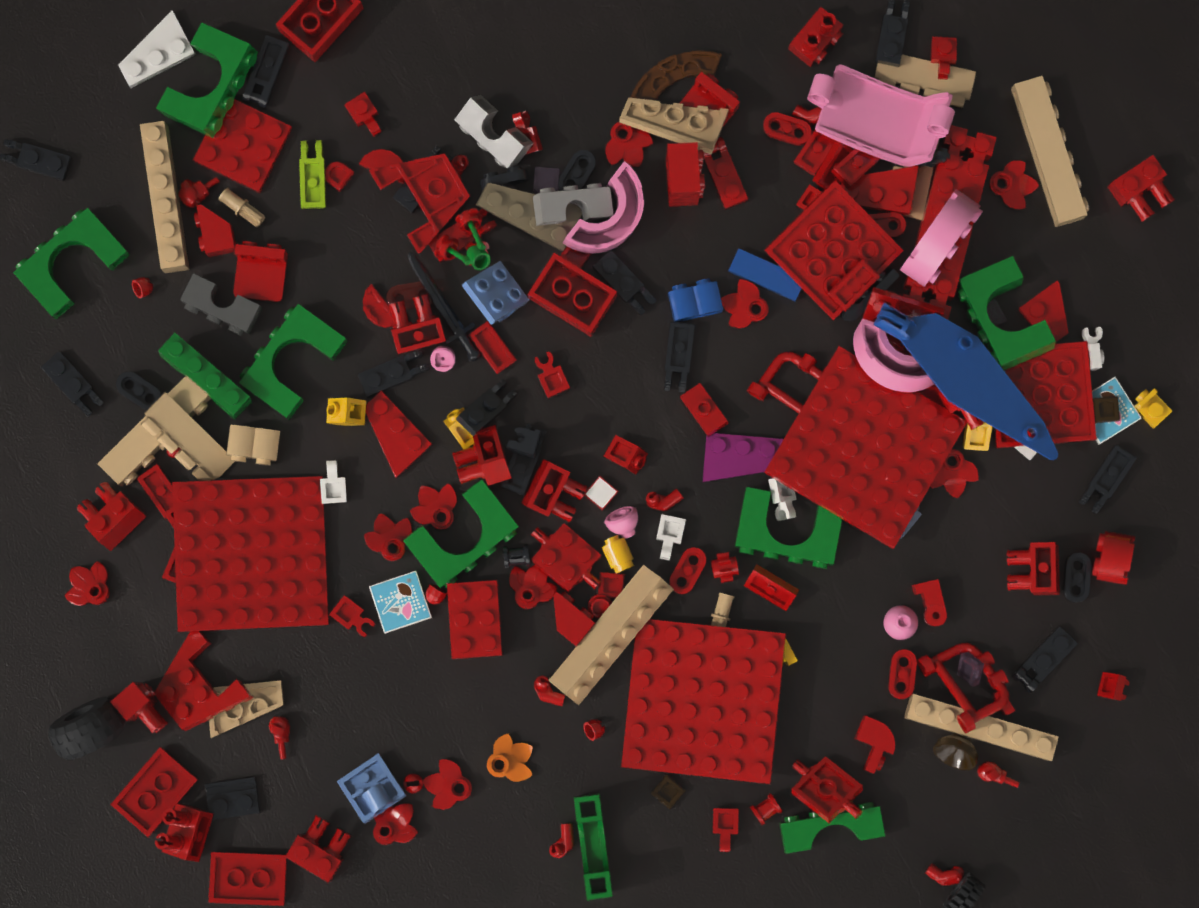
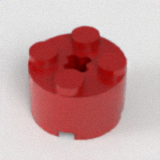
M1105 531L1104 534L1100 533L1096 551L1101 552L1100 558H1095L1092 575L1097 576L1096 580L1127 585L1128 578L1124 577H1127L1128 572H1130L1134 544L1131 543H1134L1135 536Z

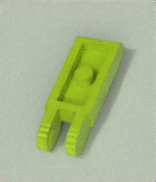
M316 140V158H308L309 148L307 141H301V159H299L301 208H326L325 159L323 158L322 140Z

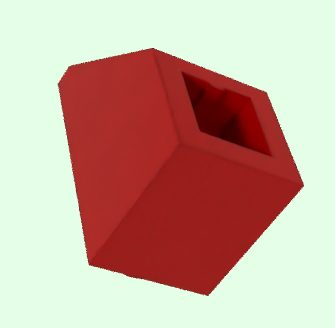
M196 205L198 213H194L196 227H201L202 236L198 237L201 251H205L208 257L235 252L236 240L231 224L203 205Z
M556 591L553 596L557 631L573 645L577 646L594 626L595 622L592 621L594 615L584 607L581 610L573 605L575 600L566 592L560 595Z

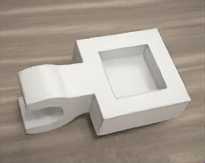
M1101 327L1095 328V337L1089 335L1088 328L1082 330V338L1088 344L1090 371L1102 368L1104 363V352L1100 349V344L1097 343L1103 334Z
M326 461L327 478L320 479L322 504L347 502L345 477L338 478L337 461Z
M774 478L768 479L773 504L778 503L775 511L776 520L782 521L786 520V518H795L796 512L792 501L797 500L795 491Z
M661 514L656 540L663 541L660 559L670 560L673 543L681 544L686 519Z

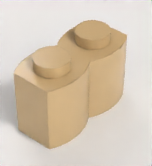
M230 425L226 456H231V461L246 462V458L256 459V464L270 466L271 461H277L280 431Z

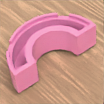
M625 161L607 184L616 201L615 214L608 221L599 224L588 223L579 219L564 239V245L579 252L602 253L618 247L632 234L641 219L644 200L641 182L635 171Z
M956 189L900 271L924 287L928 281L933 284L941 273L938 267L945 257L951 259L958 249V246L955 245L958 238L964 239L971 230L972 226L969 225V222L975 223L983 211L979 209L980 205Z
M861 320L854 332L853 345L857 360L868 376L880 385L900 392H916L934 384L913 356L904 355L893 348L888 341L885 331L874 326L872 321Z

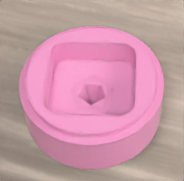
M438 346L433 350L430 361L436 370L445 372L454 366L456 356L450 347Z

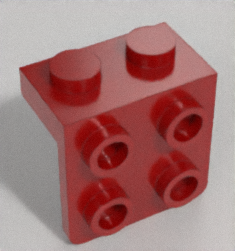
M701 72L696 77L694 86L681 100L680 104L695 108L706 106L712 110H720V108L729 109L724 127L739 108L740 101L737 100L739 97L729 88L724 90L719 86V81L709 73L705 75Z
M243 241L242 245L236 244L235 255L238 259L233 291L235 297L240 295L246 299L272 302L282 301L288 259L286 250L277 244H267V247H258L257 243Z

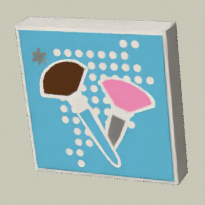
M1116 377L1092 391L1093 398L1118 396L1119 422L1095 424L1098 445L1142 419Z
M417 571L369 586L384 634L432 618Z

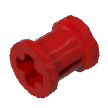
M771 793L766 800L757 806L752 805L750 807L762 826L767 819L776 813L780 814L783 812Z

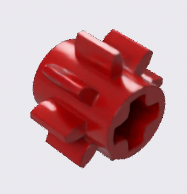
M729 552L716 554L717 559L711 560L714 579L720 578L721 583L733 581V575H739L736 556L729 557Z

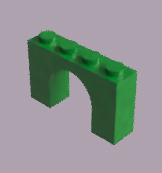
M201 23L190 44L198 52L220 62L222 75L218 86L210 94L199 98L186 96L167 87L156 109L165 117L213 138L216 132L221 129L222 120L227 111L232 108L238 90L243 87L249 69L254 66L258 51L245 41Z
M89 208L76 212L72 217L73 221L66 227L64 225L59 227L53 233L54 237L50 241H45L38 245L34 250L36 253L29 259L24 258L16 265L17 269L13 272L56 320L75 304L57 284L53 275L54 261L62 250L73 245L86 246L92 249L111 271L130 256L126 249Z
M1013 256L960 278L958 288L956 289L961 303L965 302L968 307L966 312L972 324L976 323L979 329L977 332L978 338L983 345H987L990 354L1004 371L1053 350L1056 343L1046 320L1020 331L1009 332L996 327L989 319L987 313L988 304L996 296L1022 285L1023 275Z
M297 304L295 308L292 306L284 316L285 322L281 327L277 326L269 336L271 341L266 347L262 346L254 356L256 361L251 367L247 366L239 376L241 378L239 384L288 420L291 419L304 400L277 379L274 364L278 353L291 343L303 342L312 345L334 361L348 342L345 337L300 304Z
M482 479L462 493V496L479 516L482 525L481 537L475 547L460 554L447 552L435 542L423 525L403 539V542L439 588L443 585L447 588V584L455 583L458 580L457 574L463 570L466 573L478 564L475 560L482 555L488 557L498 549L495 546L502 539L507 542L517 534L515 529L519 526Z
M746 487L735 547L740 548V553L754 555V551L763 552L765 558L778 560L779 556L789 557L788 562L803 564V560L813 562V567L827 569L828 565L832 566L834 564L842 522L841 518L818 505L814 528L810 537L798 545H784L770 535L766 525L771 492Z
M599 793L574 796L587 900L612 897Z

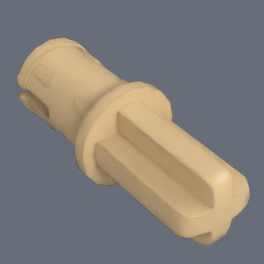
M226 188L221 193L219 201L235 211L236 216L240 215L255 227L263 223L265 216L248 204L249 201L247 199L243 200L229 188Z
M719 593L715 612L711 614L713 616L711 626L726 627L727 621H730L728 616L734 596Z

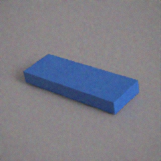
M738 248L728 272L792 301H796L801 288L781 267Z

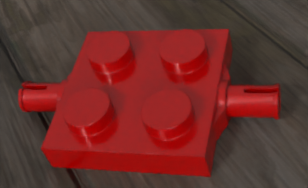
M565 523L549 537L538 527L533 531L531 535L542 545L540 550L531 559V562L567 593L583 580L592 586L594 590L597 588V585L601 584V581L591 574V570L601 558V554Z
M826 756L818 764L810 768L800 760L794 762L792 768L800 773L802 777L792 788V794L828 823L845 810L855 819L861 816L863 810L852 802L863 791V785Z

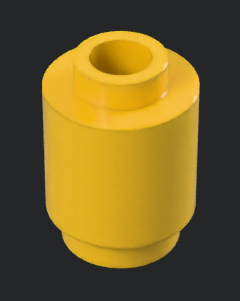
M616 535L604 541L606 545L602 547L611 569L614 568L616 574L634 566L632 562L634 558L625 538L619 539V536Z

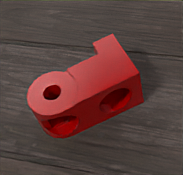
M939 579L912 585L914 595L921 594L925 609L923 612L925 623L930 626L942 625L946 621L947 612Z

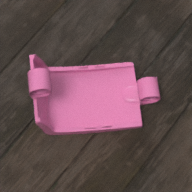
M844 65L836 66L833 77L825 74H816L807 97L811 103L822 108L815 127L817 132L867 154L905 167L915 166L932 160L939 138L946 137L949 133L955 111L949 107L953 95L948 92L923 97L872 78Z

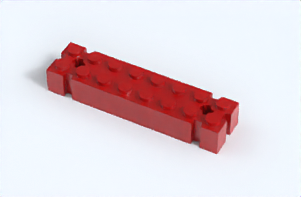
M951 125L949 133L943 138L941 148H947L950 158L936 165L914 249L956 189L979 204L989 165L983 163L984 161L988 162L991 158L997 137L977 132L975 137L967 136L968 129ZM966 153L968 154L967 157L970 158L967 161H963V156L960 157L959 155ZM970 221L969 225L973 228L974 223ZM972 228L964 239L958 238L955 243L958 249L951 259L945 257L938 267L941 273L933 284L928 281L924 287L907 275L903 289L909 290L908 295L903 294L902 296L927 303L924 301L925 297L922 298V295L929 293L933 299L928 304L944 308L943 317L948 320L951 306H947L946 302H951L955 296Z

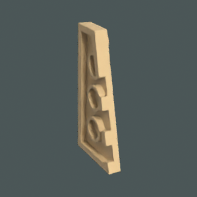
M628 98L619 122L677 143L698 142V149H703V152L712 155L729 109L720 108V110H712L706 106L695 108L686 107L680 103L669 105L661 104L660 101Z

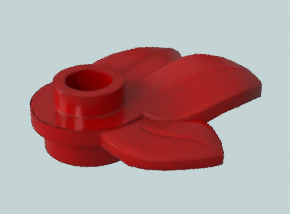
M617 122L611 129V140L606 145L608 162L611 165H615L623 159L629 165L639 167L643 161L642 148L652 145V138L648 132ZM624 130L628 135L625 138H620L618 136L619 131Z
M1024 161L1009 162L1004 170L996 172L989 182L991 191L1001 196L1005 205L1019 210L1026 208L1024 196L1031 194L1039 186L1036 180L1023 174L1025 171ZM998 180H1003L1006 186L1000 188L997 185Z
M740 279L738 282V293L728 294L721 298L723 308L732 314L729 325L734 328H745L752 321L758 322L763 320L768 314L767 302L760 298L758 287L750 281ZM755 305L761 309L758 314L753 313L751 310Z
M951 449L930 487L937 488L944 485V488L951 496L959 498L965 489L966 481H978V470L972 462L965 460L959 450ZM949 457H954L956 459L955 466H950L948 464Z
M446 484L438 493V491L431 487L421 486L418 494L420 506L410 510L412 517L420 524H431L439 530L447 529L453 523L454 514L452 510L457 503L453 487L450 484ZM439 513H444L446 515V520L443 522H439L437 520V515Z
M380 513L374 522V532L364 534L365 542L372 551L381 552L386 560L397 561L405 553L403 539L412 533L411 523L408 518H405L394 524L390 518ZM389 545H394L396 547L395 553L389 552Z
M97 561L90 570L81 566L71 568L69 578L73 588L65 594V598L77 606H84L88 603L100 605L106 602L109 598V588L106 584L108 572L105 566ZM98 588L99 593L96 596H94L93 593L95 589Z
M536 565L530 567L527 572L515 566L510 573L509 584L516 592L515 601L523 609H531L538 602H548L557 591V586L548 583V575ZM530 593L532 597L530 599H525L523 597V594Z
M440 759V773L432 774L423 780L425 788L430 793L436 795L433 801V807L436 809H449L456 801L467 799L472 792L471 782L462 776L460 767L455 762L447 759ZM458 783L464 786L462 793L455 791V786Z
M412 804L391 806L374 818L376 825L373 829V836L379 844L390 845L394 841L407 843L417 835L418 831L409 825L413 817ZM388 828L390 830L389 834L382 836V829Z

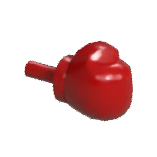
M215 177L203 185L200 180L194 183L186 179L180 184L179 198L186 207L193 208L199 205L205 197L209 196L207 189L219 183V180Z
M274 716L270 720L269 729L274 735L275 744L278 743L280 760L286 759L285 742H289L290 724L288 719L282 716Z
M986 761L979 765L977 769L978 776L984 781H994L1000 784L1005 782L1016 788L1020 784V782L1007 777V771L1002 770L994 762Z

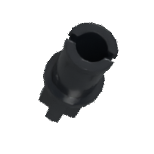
M947 148L935 149L932 160L918 164L919 168L924 166L935 167L938 163H943L946 159H949L950 154Z

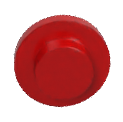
M596 594L590 598L588 610L595 618L599 619L612 604V601L607 595Z

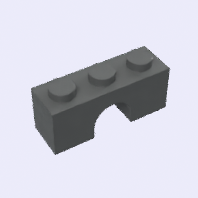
M193 273L180 299L186 304L184 308L194 314H198L199 311L207 314L206 319L217 325H220L221 322L230 325L228 330L242 336L243 332L250 335L262 311V307L237 295L231 306L219 308L214 303V296L218 286Z

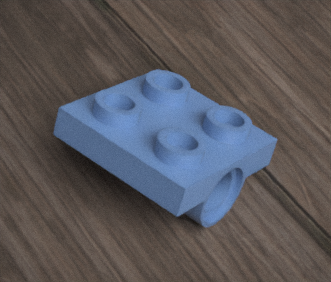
M501 261L470 278L462 285L491 325L497 321H503L529 301V298Z
M379 753L337 781L364 824L407 796Z

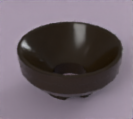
M953 733L941 737L933 748V752L939 760L959 770L974 769L978 760V753L971 743L972 740L964 735Z

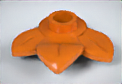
M509 734L499 737L494 743L493 754L487 761L489 773L495 777L506 776L513 782L528 779L532 776V772L525 763L530 758L533 747L526 743L513 744ZM497 760L504 762L503 769L498 770L495 768Z

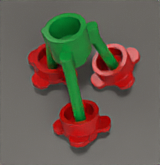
M471 208L455 218L456 222L460 223V230L467 233L472 232L476 243L468 242L465 245L467 255L464 256L459 253L458 239H451L448 235L441 237L434 255L437 258L443 257L446 261L457 257L465 265H472L476 270H483L488 267L491 261L487 251L489 244L486 241H481L477 229L481 225L482 217L478 216V209Z

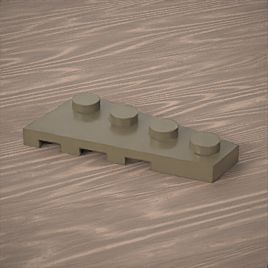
M492 183L486 184L476 204L478 207L556 249L564 251L566 245L563 244V241L582 215V211L577 205L568 203L566 207V221L560 224L536 226L533 196L535 194Z

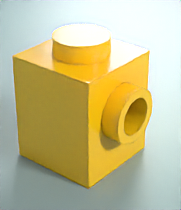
M348 397L329 398L326 423L342 426L365 425L366 400Z

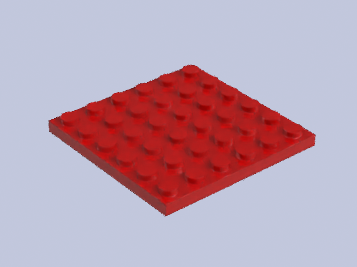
M839 346L764 473L894 549L967 421L954 413H950L949 410L917 391L900 392L880 385L863 370L856 355Z
M322 476L172 482L178 632L328 625L324 504H322L320 485V479H323Z
M649 619L635 636L621 767L771 784L786 633Z

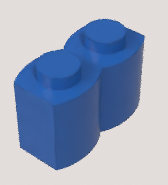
M710 278L696 281V286L687 287L686 284H679L672 287L673 291L668 292L674 322L687 321L723 312L717 281L711 282Z

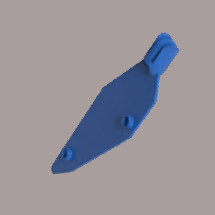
M883 303L873 325L903 343L949 402L1047 459H1057L1058 451L1044 421L978 337L937 313L909 317L887 303ZM1027 431L1031 433V437L1028 436Z

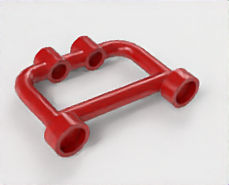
M783 352L774 358L759 382H752L747 391L760 401H763L769 393L799 414L804 405L773 385L771 380L786 361L793 362L799 369L812 375L817 380L820 379L824 370L822 371L815 366L817 360L807 353L801 357L794 352Z
M960 643L932 658L925 655L917 659V664L922 674L928 677L937 672L964 710L963 713L956 716L958 724L964 733L976 729V722L1001 710L1009 700V692L1005 686L1008 683V678L1002 669L995 672L992 668L995 661L989 651L982 653L975 645ZM961 653H969L974 658L978 669L984 672L991 687L999 693V698L977 711L942 664Z

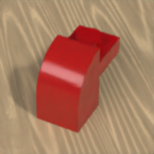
M863 716L854 739L872 746L863 770L875 774V771H880L886 757L882 756L883 752L894 754L895 739L891 730L885 724L868 716Z

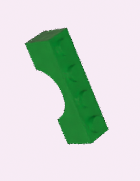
M176 333L158 350L160 356L167 363L194 382L234 420L251 403L249 395Z
M873 802L858 804V807L863 810L859 818L855 819L845 810L839 813L830 823L826 822L815 812L809 813V818L799 819V815L784 817L785 822L779 823L784 852L788 854L810 850L817 833L830 825L846 826L860 841L884 837L885 832L880 806H873Z

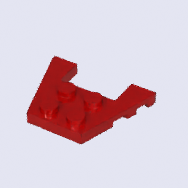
M446 154L369 170L380 190L403 178L429 222L407 234L418 254L426 248L470 197Z
M190 631L155 690V696L184 731L212 719L216 714L235 708V705L243 701L247 702L253 698L244 684L237 679L223 693L218 695L196 667L193 661L211 645L202 631Z

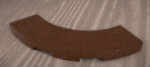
M691 51L667 57L643 75L630 98L657 101L666 88L681 79L698 76L701 72L705 75L709 73L715 77L722 54L711 51Z

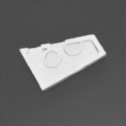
M171 11L118 66L129 87L133 88L196 54L174 12Z

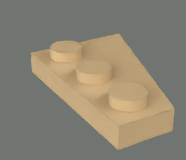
M282 681L244 684L253 698L250 701H243L235 705V708L229 711H223L214 715L209 720L211 738L284 706ZM229 686L213 688L220 695Z

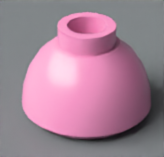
M632 506L619 508L611 512L606 517L604 523L613 533L621 535L625 539L630 538L636 533L635 527L638 522L637 509Z
M898 605L892 607L884 617V628L887 634L897 640H905L912 637L918 628L916 613L907 606Z

